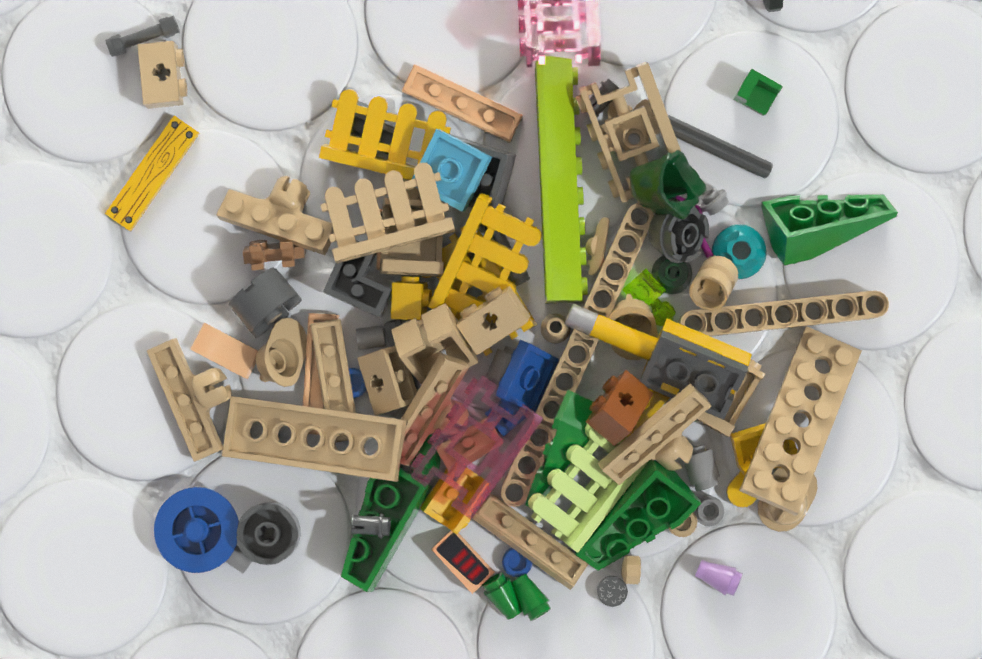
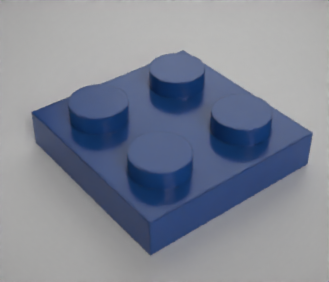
M520 339L517 348L514 349L508 368L499 381L495 396L535 414L559 359Z

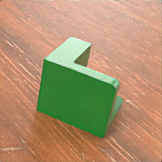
M751 69L735 95L734 100L765 116L783 86Z

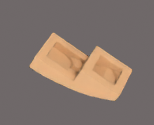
M206 323L203 324L190 348L194 352L246 379L249 378L256 364L258 350Z

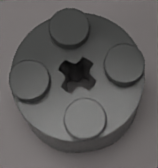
M272 267L253 279L251 285L245 291L241 289L231 299L229 306L251 334L258 338L270 328L268 326L270 323L274 322L275 324L279 320L287 318L290 315L288 311L296 307L302 299L276 268Z
M276 502L262 503L250 508L241 517L237 528V544L240 551L250 561L263 565L277 564L288 558L297 548L301 537L300 524L296 515L288 507ZM264 526L275 529L273 534L274 541L271 538L266 540L263 538L262 535L265 533Z

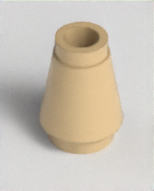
M555 313L543 319L540 329L546 341L557 344L568 338L571 327L564 324L566 317ZM553 322H559L560 326H562L559 333H553L550 330V325Z

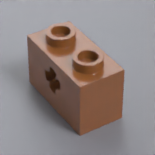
M627 370L617 378L612 375L602 386L604 394L600 395L590 406L589 409L592 413L586 422L613 446L632 432L654 394Z

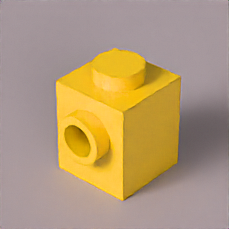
M401 276V281L392 282L391 319L412 320L416 318L421 320V315L427 312V308H430L428 306L432 299V290L428 289V282H419V276Z

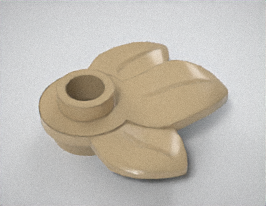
M647 99L642 100L635 106V108L644 105L648 117L653 115ZM613 101L610 102L608 108V119L618 115ZM641 115L613 125L619 144L624 151L649 142V136ZM605 123L600 125L602 133H607L608 130ZM636 134L640 141L638 144L633 145L628 141V137Z

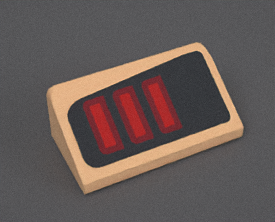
M450 531L431 548L472 594L495 573L459 533L455 534Z

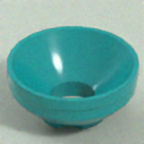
M732 225L725 228L717 235L712 245L713 256H722L734 263L738 270L739 280L755 275L762 268L766 260L767 249L763 237L755 229L746 225ZM745 242L749 246L750 254L746 259L740 260L733 255L732 248L735 243Z

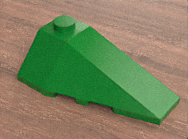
M884 194L847 195L845 200H829L828 195H817V200H800V196H785L761 203L771 248L784 266L811 260L897 217L898 211Z
M567 390L552 425V428L557 430L555 438L545 445L543 454H545L544 460L546 461L545 466H541L537 470L525 506L529 507V499L536 493H540L545 497L553 488L547 481L548 474L552 470L560 469L565 473L572 464L566 457L568 448L575 444L584 448L589 442L590 438L585 433V427L592 413L589 408L593 401Z
M649 460L578 553L575 551V555L599 571L629 554L630 549L645 541L649 543L656 539L655 535L664 530L680 526L701 505V501L675 471L666 470L656 460Z

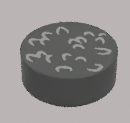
M607 576L597 586L598 598L607 606H619L627 598V586L617 576Z

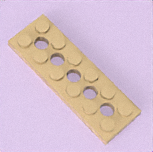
M807 326L803 329L739 491L795 516L799 514L862 350ZM818 359L825 360L829 364V373L823 374L818 372L815 368V361ZM806 386H813L818 390V400H810L805 396L804 389ZM795 413H803L807 416L809 421L807 427L802 428L795 424ZM785 440L794 441L798 446L797 454L790 455L786 453L783 449V442ZM774 467H781L786 471L787 480L785 482H778L773 478L772 470Z
M231 396L222 456L398 482L407 421ZM259 422L263 426V433L259 438L254 439L251 436L250 429L254 423ZM284 426H288L292 433L290 440L286 443H282L278 436L280 429ZM312 430H317L320 434V442L315 447H311L307 443V436ZM341 434H345L349 439V445L344 451H339L335 444L337 437ZM370 438H374L378 443V450L373 455H368L364 449L365 442Z

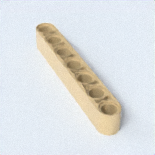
M865 291L726 306L713 311L704 309L691 310L684 313L678 323L685 326L686 318L694 316L700 321L698 332L712 337L870 320L883 316L889 308V301L886 295L880 291ZM869 297H874L879 301L878 312L871 313L868 311L866 301ZM839 300H844L849 304L850 310L846 317L839 315L836 311V304ZM809 303L817 305L820 310V315L816 320H812L806 315L805 311ZM780 306L787 308L790 313V318L786 323H781L776 319L775 312ZM748 310L758 312L760 322L757 326H750L746 322L745 314ZM718 313H724L730 319V325L725 330L718 328L715 324V317Z

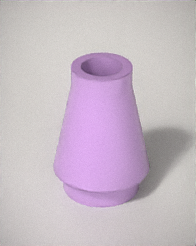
M702 560L695 577L702 579L725 596L726 594L734 596L743 573L736 571L737 568Z

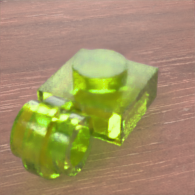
M646 268L622 289L626 295L631 294L633 299L642 300L652 307L651 312L656 320V325L663 326L666 318L674 320L676 314L674 307L669 302H662L659 299L666 290Z

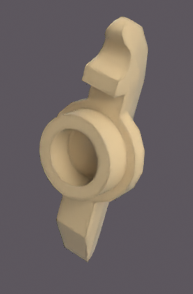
M606 217L602 218L596 226L595 236L589 238L586 242V251L592 256L591 260H588L590 265L589 275L596 274L604 260L610 219Z

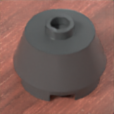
M696 207L691 209L688 217L684 220L669 214H655L649 225L651 245L669 261L674 263L691 262L701 255V252L698 250L702 245L703 238L709 237L708 219L706 215L700 214Z

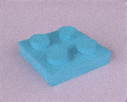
M436 129L420 163L429 164L433 174L440 173L441 181L436 182L440 200L461 212H465L492 157L441 129Z

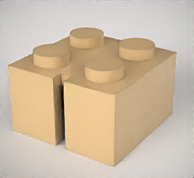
M446 303L422 314V319L419 321L414 318L391 330L399 358L421 385L443 349H445L448 356L464 360L469 367L478 363L476 353L456 326L458 319Z

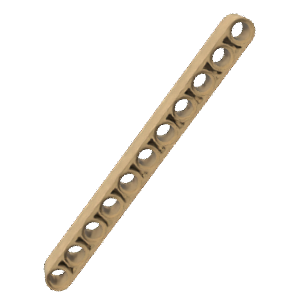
M635 203L625 213L583 308L604 317L610 315L649 231V225L654 216L652 210L641 206L639 203ZM633 211H644L647 215V222L644 225H636L631 219ZM629 237L634 241L635 248L632 252L626 253L619 248L618 243L621 238ZM611 264L620 266L623 273L622 277L619 280L608 278L606 275L607 266ZM602 291L609 295L610 304L606 308H600L595 305L593 298L597 292ZM573 329L502 484L501 497L508 506L517 507L524 504L527 500L535 474L544 463L545 454H543L545 445L555 438L557 430L552 428L554 419L546 417L543 408L548 401H555L561 406L567 391H562L557 387L556 378L564 373L570 375L573 379V385L569 390L575 393L599 339ZM574 346H579L585 351V359L581 363H574L569 358V350ZM539 428L545 430L548 434V441L543 446H535L531 441V433ZM525 456L532 457L536 464L534 471L529 474L522 473L518 468L519 460ZM511 484H517L523 489V496L518 501H510L506 497V489Z

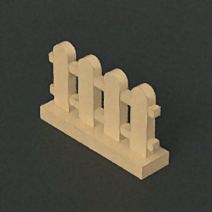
M419 163L414 169L415 179L404 182L402 175L398 171H389L384 177L386 187L374 190L372 183L368 179H360L354 187L356 195L344 198L340 188H328L325 192L326 203L320 205L322 212L329 211L334 230L333 234H329L330 242L337 241L338 248L332 249L335 262L338 264L455 232L452 217L445 219L444 212L450 211L448 203L441 204L436 182L441 181L440 173L433 174L429 164ZM418 187L424 209L412 212L406 190ZM388 195L394 217L382 220L376 198ZM358 203L364 225L352 228L347 206ZM426 217L428 224L416 227L414 220ZM396 225L398 232L386 235L384 228ZM367 234L368 240L356 243L355 236Z

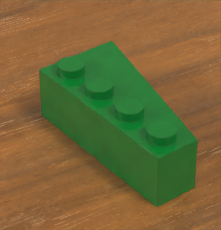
M402 468L399 469L398 482L376 478L368 480L365 497L358 516H380V514H384L385 517H390L389 536L384 535L383 538H379L378 535H353L341 573L343 579L365 592L374 591L433 486Z

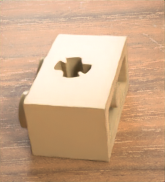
M174 41L137 44L143 105L148 109L184 105L183 97L188 96L186 79H181L180 67L185 66L183 49H178ZM165 68L170 73V76L166 75L167 79L162 81L157 74H162L160 70Z
M510 286L504 290L497 287L484 297L486 302L478 307L475 303L471 304L460 312L461 318L456 326L476 355H479L526 324L530 318V314ZM488 313H490V316L494 313L498 317L495 323H493V320L491 322L486 320Z
M396 346L384 348L357 358L375 416L410 405L417 390L412 373L399 358Z

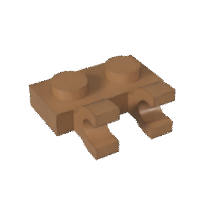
M255 240L249 242V246L244 247L243 260L244 264L251 263L252 271L264 270L265 262L282 260V268L294 267L295 259L305 258L306 249L293 245V241L284 242L279 240L280 243L268 244L267 240Z

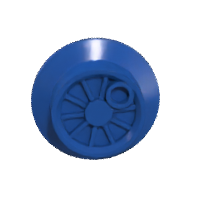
M202 487L187 488L170 496L160 507L154 523V538L159 552L172 566L185 572L203 573L221 566L232 555L237 546L239 520L231 503L218 492Z

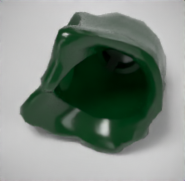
M680 150L667 153L660 159L639 165L630 172L632 196L641 206L649 208L656 215L669 214L684 220L688 217L691 209L698 204V197L706 191V184L696 170L689 165L685 154ZM687 194V198L684 201L674 202L668 200Z

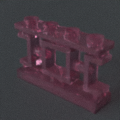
M518 0V11L524 10V15H518L519 33H525V38H519L520 57L526 56L527 68L533 67L534 60H539V64H545V52L575 51L576 63H582V58H588V66H600L601 43L598 0ZM572 5L573 16L543 17V6ZM585 21L587 45H582L581 34L565 35V33L580 32V22ZM537 23V34H553L538 36V47H532L531 24Z
M483 375L480 380L475 377L471 380L464 390V393L468 395L462 405L457 402L454 404L446 416L450 422L444 430H441L439 427L428 441L432 445L426 455L419 453L410 466L414 470L411 477L423 486L427 487L434 475H436L459 491V495L451 506L471 520L543 420L541 416L524 404L516 415L512 416L491 401L489 398L498 386ZM481 388H485L487 391L480 401L493 410L483 424L470 415L463 425L458 423ZM522 416L527 418L504 453H500L498 449L505 440L492 431L501 418L504 417L514 425L518 423ZM471 424L496 442L479 467L454 450V447ZM446 437L449 438L451 442L444 451L457 459L447 474L433 466L426 476L422 471ZM486 466H488L492 470L469 502L465 504L462 500L469 491L457 483V480L467 467L480 476Z

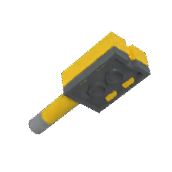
M576 304L571 306L564 323L568 327L647 360L640 382L651 390L674 398L691 383L712 405L706 413L723 420L733 402L735 391L738 392L747 374L752 355L667 318L658 338Z

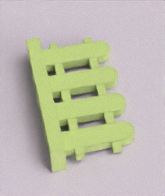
M588 424L585 427V433L590 440L584 448L577 444L570 446L566 452V457L572 464L565 473L560 469L552 470L547 477L548 483L553 487L546 497L536 493L530 497L528 502L529 508L534 511L531 517L538 523L544 519L554 526L551 532L577 553L649 462L647 461L622 484L618 485L601 470L598 465L599 460L592 456L598 446L610 453L627 436L613 446ZM580 470L592 478L585 488L573 480ZM561 494L573 502L567 512H564L554 504Z

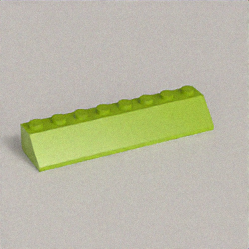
M536 55L535 85L545 304L578 303L583 301L582 295H588L587 277H581V265H586V247H580V235H585L584 217H579L578 205H584L583 187H577V175H582V157H576V145H581L580 127H575L574 115H580L576 97H573V85H578V67H572V59Z

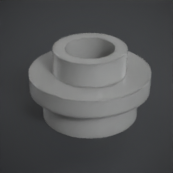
M716 188L708 191L701 198L703 201L700 205L703 212L707 211L710 216L721 211L729 203L726 197L727 192L724 189L718 191Z
M713 496L700 498L701 505L694 511L697 521L704 526L718 524L724 516L722 502ZM707 505H711L714 508V513L710 517H706L703 513V509Z

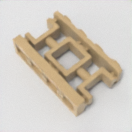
M648 62L641 63L624 71L629 83L628 86L601 96L597 83L594 82L580 87L581 95L576 96L581 113L588 112L592 122L586 125L592 142L598 140L602 152L597 153L601 166L603 170L609 168L613 180L608 181L612 195L614 198L620 196L622 203L634 198L631 194L630 175L625 177L629 189L624 190L610 152L616 151L620 162L634 157L637 166L648 163L645 152L660 147L655 136L659 133L667 153H673L676 150L681 151ZM637 76L640 78L653 113L649 117L644 105L629 111L624 97L625 94L638 90L634 80ZM594 94L598 105L613 100L618 115L604 120L608 130L605 134L601 131L588 95ZM641 115L650 142L622 152L613 125Z

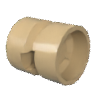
M722 256L707 258L689 287L692 301L704 310L713 311L723 307L738 280L736 266L731 260Z

